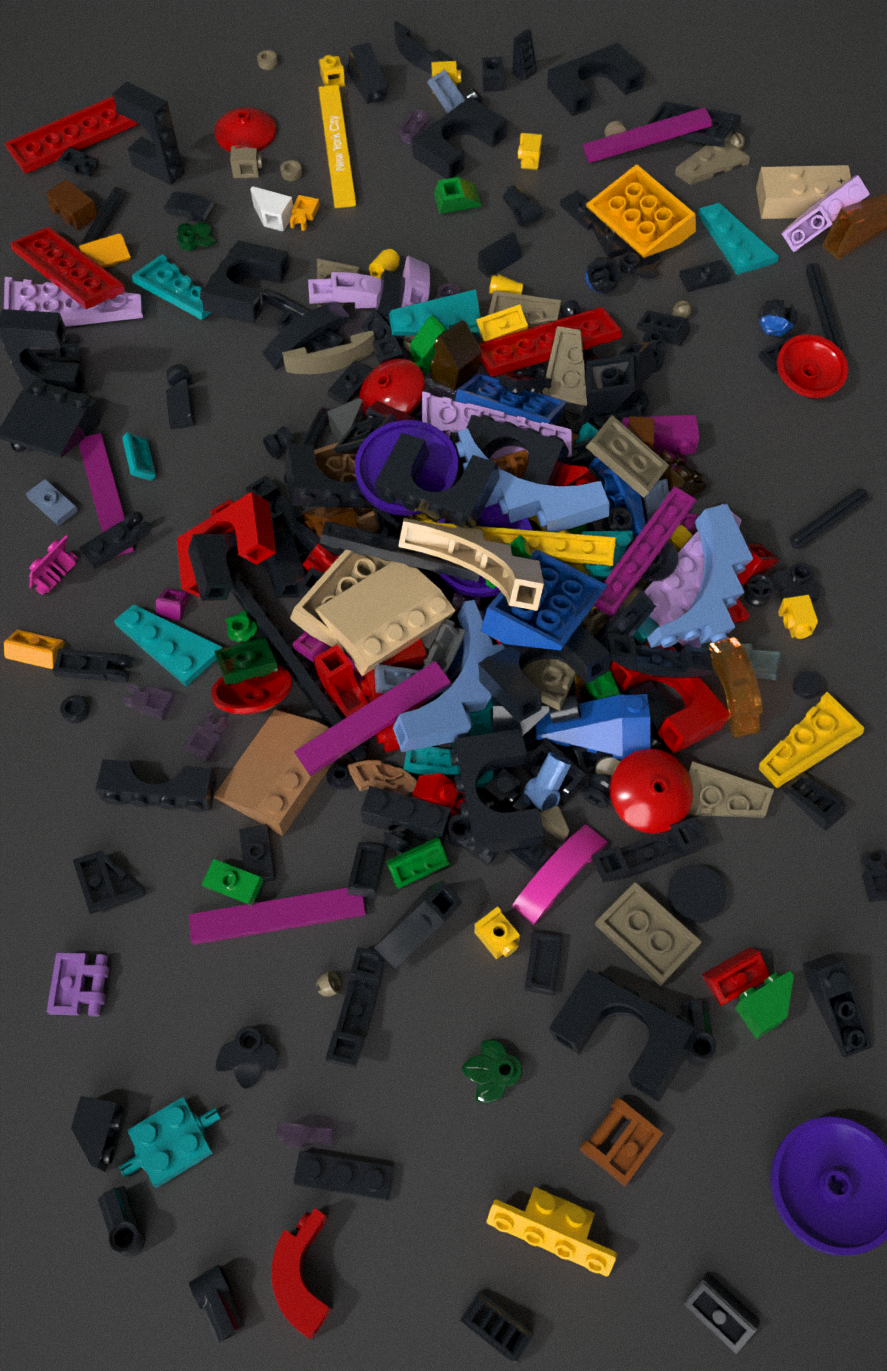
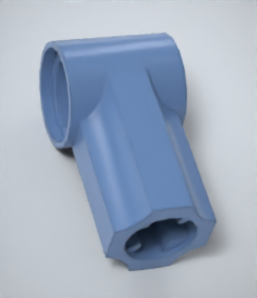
M549 752L537 777L531 779L524 787L523 796L526 795L532 804L541 811L556 807L560 801L558 790L571 766L570 761L556 753Z

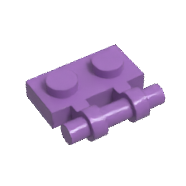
M56 953L47 1013L50 1015H80L81 1004H89L88 1015L100 1016L101 1005L105 1004L106 994L103 993L105 979L109 977L110 970L107 967L108 956L96 955L95 965H87L88 956L86 953ZM85 977H93L91 992H83Z

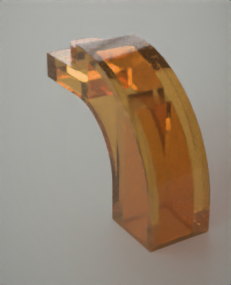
M736 638L709 643L713 669L721 680L727 698L728 711L731 713L729 717L730 734L734 738L760 732L759 714L763 713L761 696L753 667L744 648Z

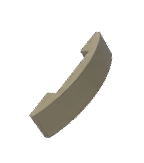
M373 330L350 336L351 343L309 354H307L305 347L283 352L285 370L295 374H321L346 368L354 360L359 362L374 351Z

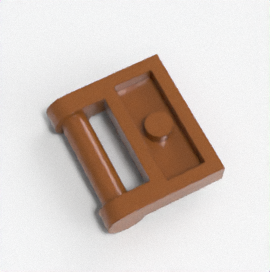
M616 1098L611 1104L612 1110L588 1141L584 1140L579 1149L585 1156L597 1163L625 1187L663 1133L623 1100ZM625 1117L630 1121V1124L605 1156L598 1149L620 1119Z

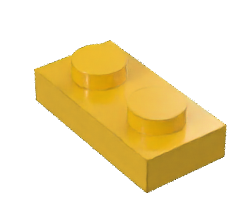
M520 304L476 319L483 342L528 329Z

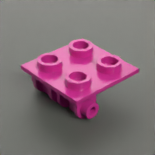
M66 535L60 541L58 539L53 541L47 549L49 553L43 559L38 557L29 568L31 570L29 587L32 588L36 584V590L41 595L50 593L57 585V582L61 581L57 574L65 577L66 573L76 565L78 558L71 552L69 554L65 553L68 538Z

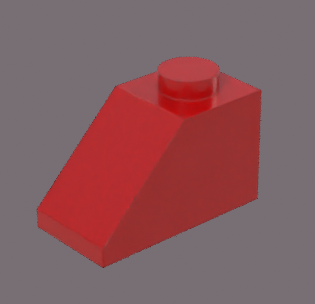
M747 544L753 559L745 566L746 570L737 575L740 584H747L748 580L754 575H763L780 559L762 544Z

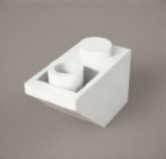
M252 186L253 206L263 225L284 232L292 216V197Z

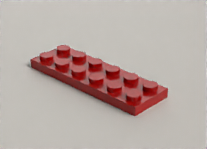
M112 96L5 142L8 152L24 174L58 160L69 147L79 151L138 124L117 113Z
M50 227L10 242L12 251L85 309L93 308L97 304L113 299L125 292L123 283Z
M600 307L478 343L482 351L480 361L491 377L500 376L507 372L524 369L527 366L550 360L557 326L580 330L582 332L583 350L620 339L621 329L605 309Z

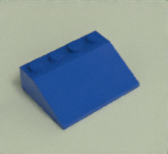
M482 373L475 375L457 390L456 402L470 403L501 411L506 415L520 416L530 421L544 422L552 425H557L568 402L540 392H529L526 389H523V393L509 392V387L499 385L500 379Z
M535 549L529 559L540 562L544 582L538 610L510 606L505 595L500 592L487 608L481 632L504 644L562 650L606 590L607 585Z

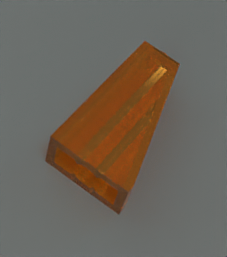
M887 193L842 207L822 247L836 259H840L887 229Z

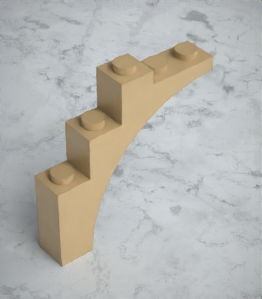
M404 518L399 547L423 552L459 564L481 575L498 587L505 595L510 606L538 610L544 585L539 561L512 556L511 545L484 540L483 530L462 528L459 526L453 528Z

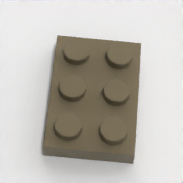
M613 415L586 446L587 449L643 498L651 491L669 466Z
M636 882L595 922V926L660 986L675 973L702 943Z

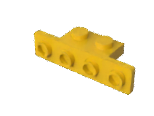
M534 1187L525 1212L496 1199L492 1204L487 1224L501 1232H507L521 1238L530 1245L548 1250L562 1259L584 1266L591 1272L609 1276L617 1257L615 1251L587 1239L594 1212Z

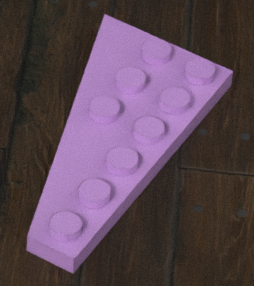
M5 277L4 309L60 313L65 327L143 318L141 294L123 292L113 299L97 304L93 308L85 309L54 283L46 282L42 285L34 284L32 280L24 279L23 282L14 281L12 277Z
M422 391V422L437 427L448 438H450L451 432L458 433V431L466 429L472 414L479 417L481 415H488L499 423L508 421L515 424L519 429L526 430L531 428L546 437H550V435L558 436L564 440L569 450L567 457H572L571 429L544 422L530 421L520 416L506 415L501 411L470 403H459L450 398H440ZM518 446L503 447L497 450L489 460L524 449Z
M731 511L739 527L741 519ZM698 531L678 553V564L673 574L664 580L653 581L644 591L656 605V608L649 617L659 626L675 621L691 608L699 593L703 578L704 556ZM685 638L678 640L683 647L685 645L701 647L698 638L691 641H686Z

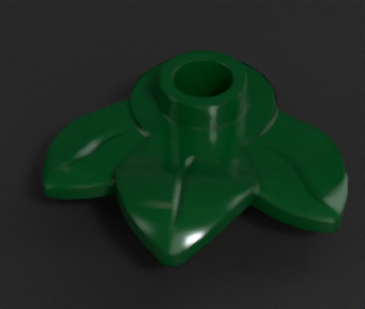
M184 223L177 228V242L183 250H194L197 248V245L210 246L215 244L217 240L209 236L212 232V226L207 223H196L194 226Z
M495 1040L482 1041V1055L469 1058L462 1066L464 1075L473 1082L479 1083L476 1091V1101L480 1103H490L501 1099L506 1088L517 1084L523 1073L520 1061L516 1057L508 1055L504 1045ZM505 1065H510V1073L504 1076L502 1068Z

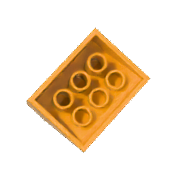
M637 164L586 204L589 210L644 258L680 245L696 232L695 213Z

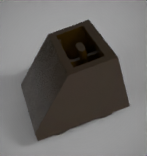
M461 320L437 337L434 348H436L435 356L430 365L432 369L430 379L452 390H456L477 373L482 353L466 321Z
M666 449L664 451L652 450L669 465L659 478V480L667 479L669 493L676 486L693 497L707 487L701 480L703 476L694 468L690 469L685 464L687 460L680 453H671Z

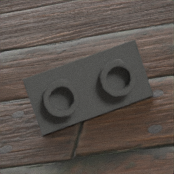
M445 620L444 623H441L436 641L427 659L423 661L425 664L423 669L436 661L447 676L466 630L454 627L455 623L450 620Z

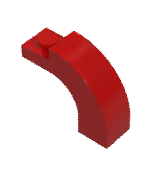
M338 644L314 657L320 680L329 698L336 703L339 715L343 720L369 704L362 695L355 680L352 663Z
M314 1208L311 1214L306 1212L296 1226V1229L299 1231L296 1237L286 1230L283 1231L275 1248L271 1271L273 1291L280 1310L292 1326L311 1340L314 1339L332 1310L311 1293L303 1275L306 1253L328 1220L316 1208Z

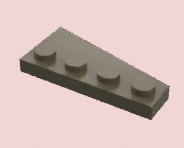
M584 618L580 625L593 636L595 622ZM540 659L527 665L522 672L541 691L542 703L560 711L576 673L566 663L555 659Z

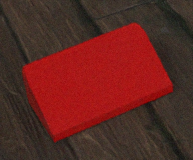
M747 948L702 974L705 983L721 1006L735 999L747 989L758 986L771 976L760 951L753 948Z

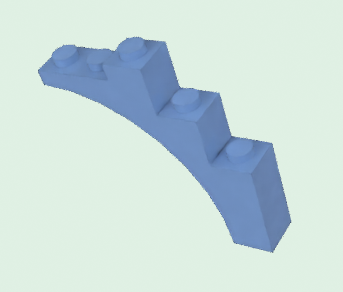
M468 428L458 431L459 442L455 444L459 457L465 458L466 463H463L464 470L472 455L488 459L475 444ZM499 467L500 478L485 506L488 507L499 503L502 514L508 515L510 523L537 515L541 527L545 526L547 532L556 533L609 517V501L601 481L579 486L558 487L542 485L517 478Z
M728 504L707 508L694 521L701 538L704 556L703 578L699 593L691 608L675 621L658 627L647 638L651 648L659 645L666 648L684 638L686 641L698 638L701 644L712 642L715 645L728 639L727 635L735 628L727 609L736 605V600L744 593L737 575L746 570L745 566L753 557Z
M474 600L465 601L458 614L460 627L466 630L463 638L464 652L459 675L453 685L436 700L419 709L399 714L393 730L401 752L454 742L456 738L465 737L471 728L469 712L484 710L492 697V694L479 682L478 663L486 657L503 650L504 646L503 644L493 645L492 637L481 632L483 614L478 610Z

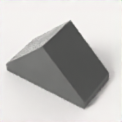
M355 399L328 411L329 425L338 441L343 438L353 424L362 422L364 417L363 399Z

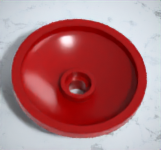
M240 107L230 110L217 121L214 128L217 143L221 148L231 152V146H236V149L257 148V152L261 151L273 142L277 133L273 117L267 112L254 107Z
M810 334L795 336L782 346L777 357V369L783 382L794 392L806 397L823 398L833 395L843 386L847 379L848 364L844 354L833 342L821 336Z
M392 359L374 368L366 377L360 389L359 399H363L364 414L366 415L369 406L375 401H379L410 415L420 404L422 391L425 392V377L421 369L414 362L407 359Z
M277 665L278 671L264 677L250 678L239 684L226 685L222 676L212 687L211 696L213 703L219 709L231 714L249 715L264 712L278 705L289 694L292 688L291 675L285 668Z
M642 749L629 754L616 766L610 781V797L616 813L628 826L643 833L656 834L670 830L671 825L682 822L685 819L693 801V786L686 768L674 756L657 749ZM655 783H658L661 786L660 793L655 791Z

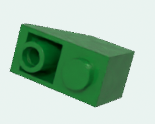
M460 177L438 180L434 196L439 214L481 207L475 184Z
M433 315L428 317L410 343L411 361L421 369L423 374L432 370L430 365L435 356V341L439 335L447 331L445 325L439 322Z
M791 971L782 976L779 972H776L764 980L766 985L756 990L753 986L739 995L741 1000L735 1009L755 1039L781 1025L787 1018L794 977Z

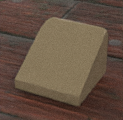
M557 806L539 812L543 828L562 843L566 842L569 828L560 807L558 808Z

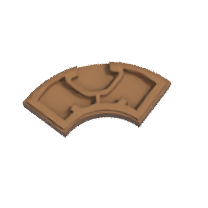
M365 760L348 765V771L360 792L368 790L369 786L411 797L417 780L404 769L384 764L382 761Z

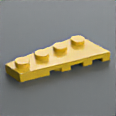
M826 692L821 697V701L806 713V717L790 730V734L783 741L781 740L760 762L759 770L776 788H779L862 735L864 727Z

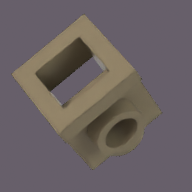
M231 146L230 163L233 178H259V168H263L262 155L257 154V148L236 149V146Z

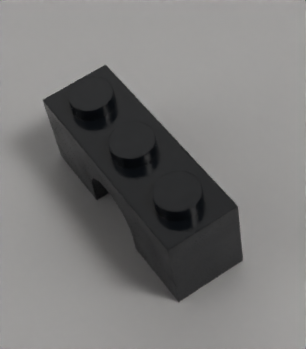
M369 786L361 808L363 824L390 831L392 825L402 826L413 831L416 834V839L428 842L438 837L443 846L448 832V823L451 819V808Z

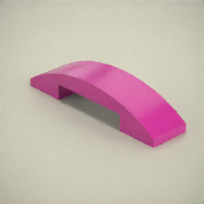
M585 824L544 864L512 904V907L535 925L553 905V901L587 863L592 861L591 855L600 852L608 841Z

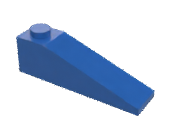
M596 457L588 466H592L606 482L603 488L611 509L622 507L631 513L632 525L627 531H632L633 538H636L646 526L641 495ZM616 517L618 524L621 525V519Z
M647 694L617 695L580 703L581 719L553 724L549 711L535 724L536 739L543 741L546 738L551 743L567 747L576 745L587 748V751L592 753L601 751L613 754L612 758L622 760L635 751L650 749V712Z

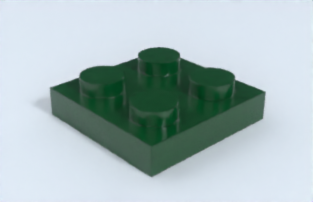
M265 637L214 651L226 685L239 684L247 679L257 676L264 677L278 671L276 660Z

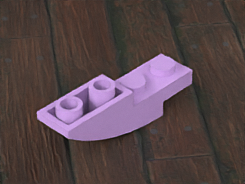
M855 175L838 189H833L781 233L793 252L832 225L835 219L870 195L859 175Z
M408 256L403 272L405 290L402 307L428 301L430 289L429 265Z
M331 272V279H308L310 304L355 302V308H376L377 295L381 290V279L369 275L345 272Z

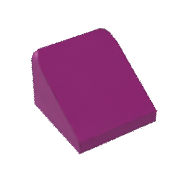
M166 588L156 599V615L177 621L180 620L190 598V593Z

